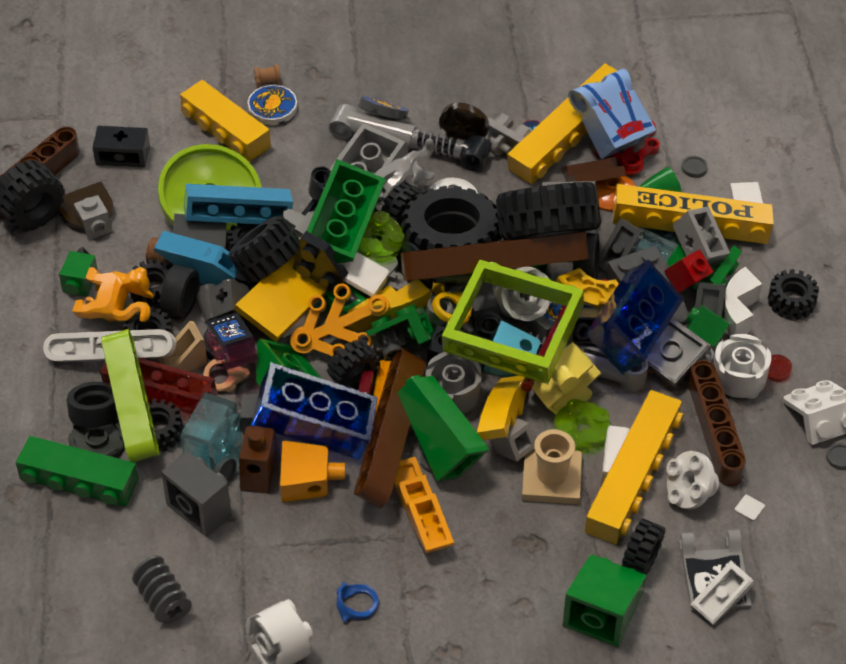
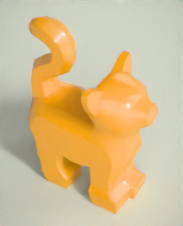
M139 267L127 274L117 271L101 274L95 268H89L85 278L96 284L95 290L97 295L95 300L92 297H86V305L83 300H76L72 312L78 318H102L109 322L116 320L126 321L134 317L138 312H141V322H146L149 319L150 306L147 303H132L124 310L125 302L130 292L150 299L154 298L153 293L148 290L150 281L147 277L146 269Z

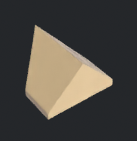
M189 321L175 337L176 349L172 355L166 358H158L167 377L171 379L208 365L205 340L195 322Z

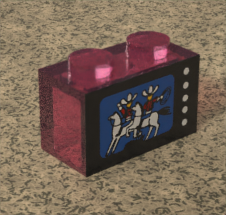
M238 312L206 322L208 333L204 335L209 349H212L216 361H221L226 370L258 360L253 335Z

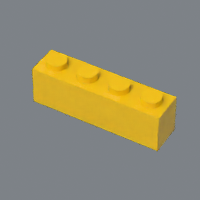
M204 80L199 81L180 94V108L186 118H191L202 130L208 131L219 143H224L230 149L243 156L248 162L271 147L270 129Z

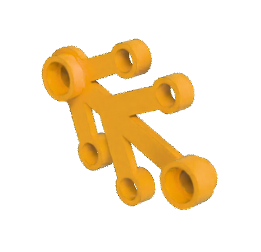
M338 284L334 288L335 299L325 324L315 328L320 312L326 309L327 303L322 296L314 295L309 300L310 311L304 326L295 329L291 334V346L296 352L301 354H307L316 350L332 357L336 349H344L345 346L342 344L330 345L319 340L331 335L350 343L354 340L359 342L362 337H368L369 341L367 344L371 347L373 340L366 332L356 333L345 329V327L371 315L376 318L387 316L391 308L389 301L383 295H374L369 299L367 305L340 317L345 302L351 297V290L346 284ZM340 289H347V294L345 296H338V291ZM316 300H322V305L319 308H314L313 303ZM376 301H382L383 305L380 309L376 310L373 308ZM307 335L308 341L305 344H300L299 338Z

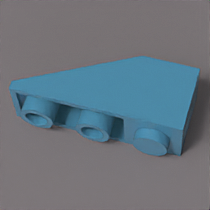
M163 231L153 251L174 265L196 269L199 273V282L204 285H219L223 280L235 279L238 273V269L228 258L229 251L219 245Z

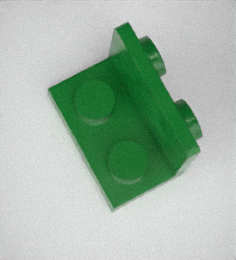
M415 304L395 312L397 316L395 319H391V316L388 315L370 323L372 329L366 331L367 335L370 336L408 319L410 324L407 325V330L412 340L417 339L418 344L431 339L435 332L424 306L416 309Z

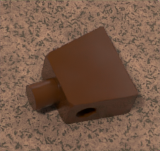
M259 426L246 427L239 455L240 491L269 494L278 453L274 429ZM253 465H258L261 470L253 472Z

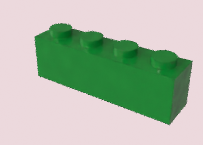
M30 435L15 462L19 478L27 483H38L49 486L56 491L64 490L76 493L83 498H95L110 505L117 504L126 507L139 480L137 466L134 462Z

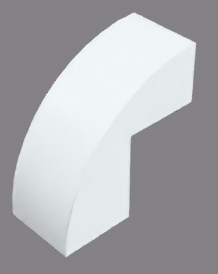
M746 267L739 270L731 278L725 291L722 318L729 321L730 325L726 329L729 337L735 334H747L751 331L754 315L747 307L758 302L762 283Z

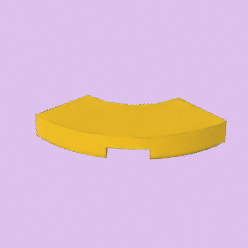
M580 267L558 276L555 281L565 285H573L578 289L584 290V304L590 307L616 309L624 307L630 302V299L616 279L609 281L596 280L588 276Z

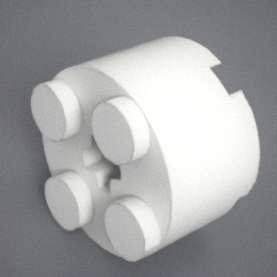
M533 267L510 268L522 270L527 274L537 277L549 278ZM493 285L492 288L494 297L500 307V313L510 319L533 321L543 316L547 312L546 310L550 303H552L551 301L527 294H522L521 298L520 292Z
M747 334L731 335L730 339L724 342L722 340L717 345L713 364L716 367L724 394L736 398L754 399L765 387L771 363V353L768 347L766 350L761 345L762 341Z
M291 600L281 601L246 620L247 635L253 634L256 643L251 646L261 664H294L309 656V640L313 638V631L307 622L301 621Z

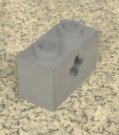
M709 206L687 211L672 225L686 256L700 249L710 267L714 268L730 254Z

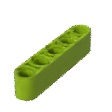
M127 329L101 337L102 347L129 461L138 462L159 456V447L132 334Z

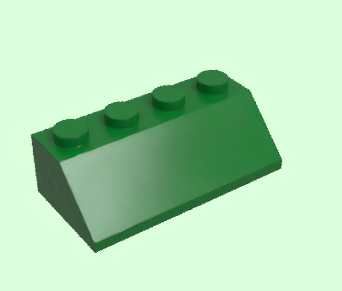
M338 159L335 161L306 231L329 243L335 251L333 255L337 264L353 262L386 179Z

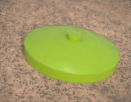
M200 144L185 148L169 159L159 177L157 196L162 213L173 226L174 213L184 214L185 184L261 188V183L253 166L239 153L219 145ZM227 223L226 239L228 230H231L230 227L232 225L237 226V223Z

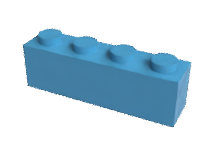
M185 184L183 208L186 221L261 224L270 218L282 216L283 211L293 209V199L290 189Z

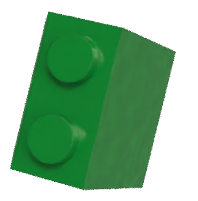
M590 554L566 592L562 626L619 648L644 592L647 575L631 567L627 568L613 563L608 558Z

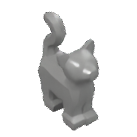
M428 138L425 141L421 151H412L403 158L389 162L374 173L386 179L374 207L379 214L382 213L381 207L385 205L383 203L385 198L389 197L388 193L390 191L393 192L395 186L399 187L401 183H409L421 190L428 181L435 177V173L425 171L417 164V161L426 160L434 151L435 144L432 139Z

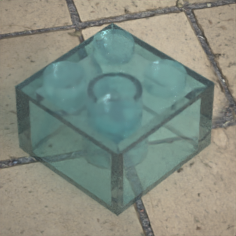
M205 392L180 435L183 453L188 451L195 457H201L213 472L220 460L230 457L233 448H237L241 442L242 432L239 431L240 415L237 413L236 402Z

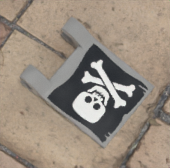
M740 530L727 531L728 537L725 538L726 549L695 551L693 533H681L679 549L683 558L691 612H697L691 606V603L730 561L745 572ZM749 591L730 609L751 608Z

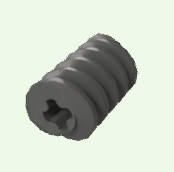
M154 555L145 559L136 567L132 580L138 587L139 593L143 595L144 601L149 605V609L154 613L156 620L161 623L174 622L190 611L192 603L189 599H186V593L181 590L180 583L175 581L174 574L169 573L170 568L164 564V559L161 556Z

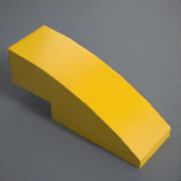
M418 279L413 280L398 291H395L388 285L376 295H383L387 298L391 306L388 315L391 316V319L397 318L395 312L415 304L416 309L424 306L426 311L428 301L431 298V291ZM371 297L347 311V314L367 305ZM376 301L373 308L376 310L380 309L383 305L382 301ZM371 315L349 325L348 329L353 332L372 329L370 323L381 318Z

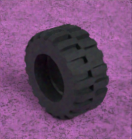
M593 182L561 183L523 188L501 193L496 199L499 233L503 240L591 231L598 229L601 224L598 192Z
M440 186L436 190L433 188L428 189L424 194L420 193L415 196L402 213L401 239L403 244L411 242L419 250L502 240L499 233L496 205L483 193L477 194L471 188L466 190L462 189L461 186H454V188ZM443 232H458L460 234H445Z

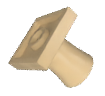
M556 429L544 431L537 436L534 443L535 448L524 457L522 501L579 505L582 451H575V442L568 433Z

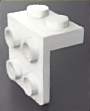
M824 380L816 383V386L807 389H795L791 394L783 397L786 405L803 415L806 438L810 444L814 445L846 434V390L832 381Z

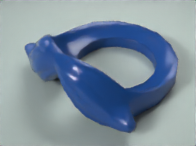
M343 582L342 586L336 591L338 596L337 609L344 623L348 619H367L378 608V595L368 585H347L346 582ZM363 593L372 598L373 605L365 612H356L348 608L341 598Z

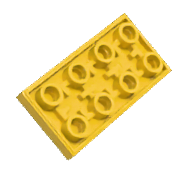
M296 254L281 268L262 279L235 304L234 308L236 312L275 342L310 310L309 300L312 296L320 295L323 297L329 291L324 289L319 283L308 277H303L296 270L292 269Z

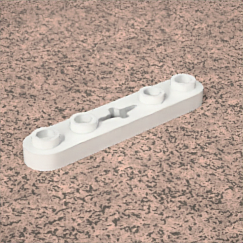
M130 330L138 359L166 358L172 355L176 349L175 337L166 330ZM120 331L52 334L44 342V354L50 360L57 362L105 360L103 348H97L98 345H102L101 337Z

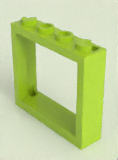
M479 260L442 334L443 352L549 384L584 307V290L578 289L573 285L554 282L546 277L527 274L522 270L503 267L495 262ZM483 282L567 306L544 357L460 332Z

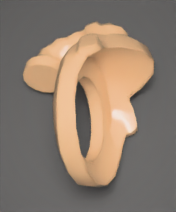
M219 357L210 361L205 367L203 374L204 382L213 391L231 393L238 384L249 378L250 371L238 365V361L235 359ZM218 364L226 365L229 375L227 380L221 384H214L210 380V371Z

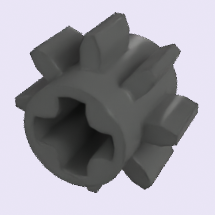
M391 328L381 330L376 335V340H373V350L379 358L383 357L385 361H391L400 348L407 351L405 345L407 342L403 332L396 334L395 330Z

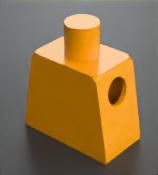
M282 441L280 478L282 502L325 497L328 495V480H345V463H329L328 448L326 446Z

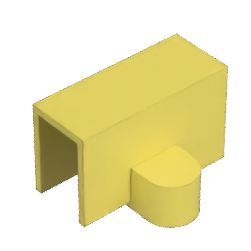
M572 342L564 349L549 384L536 381L532 389L546 407L558 416L573 402L578 405L587 402L592 396V391L588 385L602 373L587 355Z

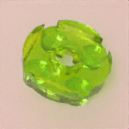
M377 211L375 214L372 213L357 252L367 258L376 259V262L392 260L399 254L404 241V233L401 226L393 218H390L387 212ZM373 235H380L382 240L379 241L377 238L372 239L371 237Z
M571 399L556 414L554 429L564 431L573 438L575 451L588 453L589 449L597 447L598 450L605 445L607 429L609 425L611 426L610 415L606 409L596 404ZM577 424H585L589 428L579 430Z

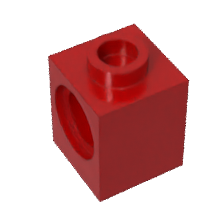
M700 249L664 270L677 293L682 292L713 273L712 268Z

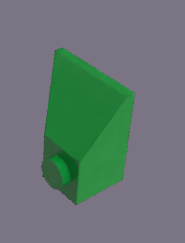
M260 339L257 342L256 382L262 388L263 395H276L277 401L290 403L322 386L325 382L303 354L296 352L291 345Z

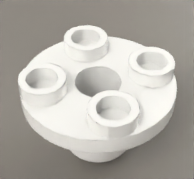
M686 451L676 459H671L668 462L666 470L668 473L667 490L670 503L685 509H695L717 492L719 478L714 472L711 461L703 453Z

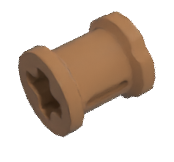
M274 64L273 67L260 69L254 67L256 88L268 84L281 85L278 64Z

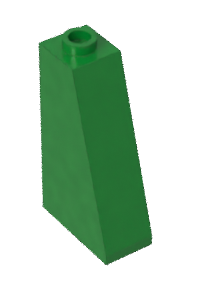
M415 375L405 381V385L397 394L437 482L459 478L489 451L488 446L434 376L421 377L420 375Z

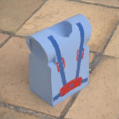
M620 69L604 76L601 82L588 83L568 93L570 104L582 115V121L601 160L643 142L656 131L636 92L632 90L631 78L625 69Z

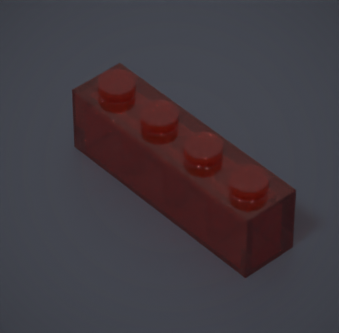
M138 358L149 403H152V399L156 398L157 403H160L161 399H166L167 405L171 401L174 403L175 408L178 407L181 412L208 419L218 398L214 378ZM105 361L100 375L103 382L111 384Z

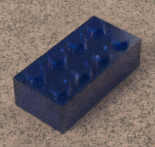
M648 259L624 275L586 332V335L609 359L611 364L621 374H624L645 362L682 303L683 297Z
M271 362L261 381L251 425L272 428L277 434L308 444L326 446L330 451L359 460L370 442L378 397Z

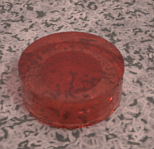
M771 355L767 378L775 382L787 380L792 370L791 361L783 355Z

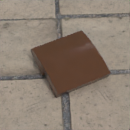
M616 157L561 167L564 177L569 182L599 181L626 176L624 166H617Z

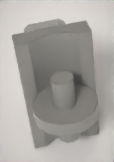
M504 113L495 120L490 117L488 118V141L492 145L491 153L495 156H499L503 152L508 154L531 132V129L523 124H520L515 131L511 130L513 120Z

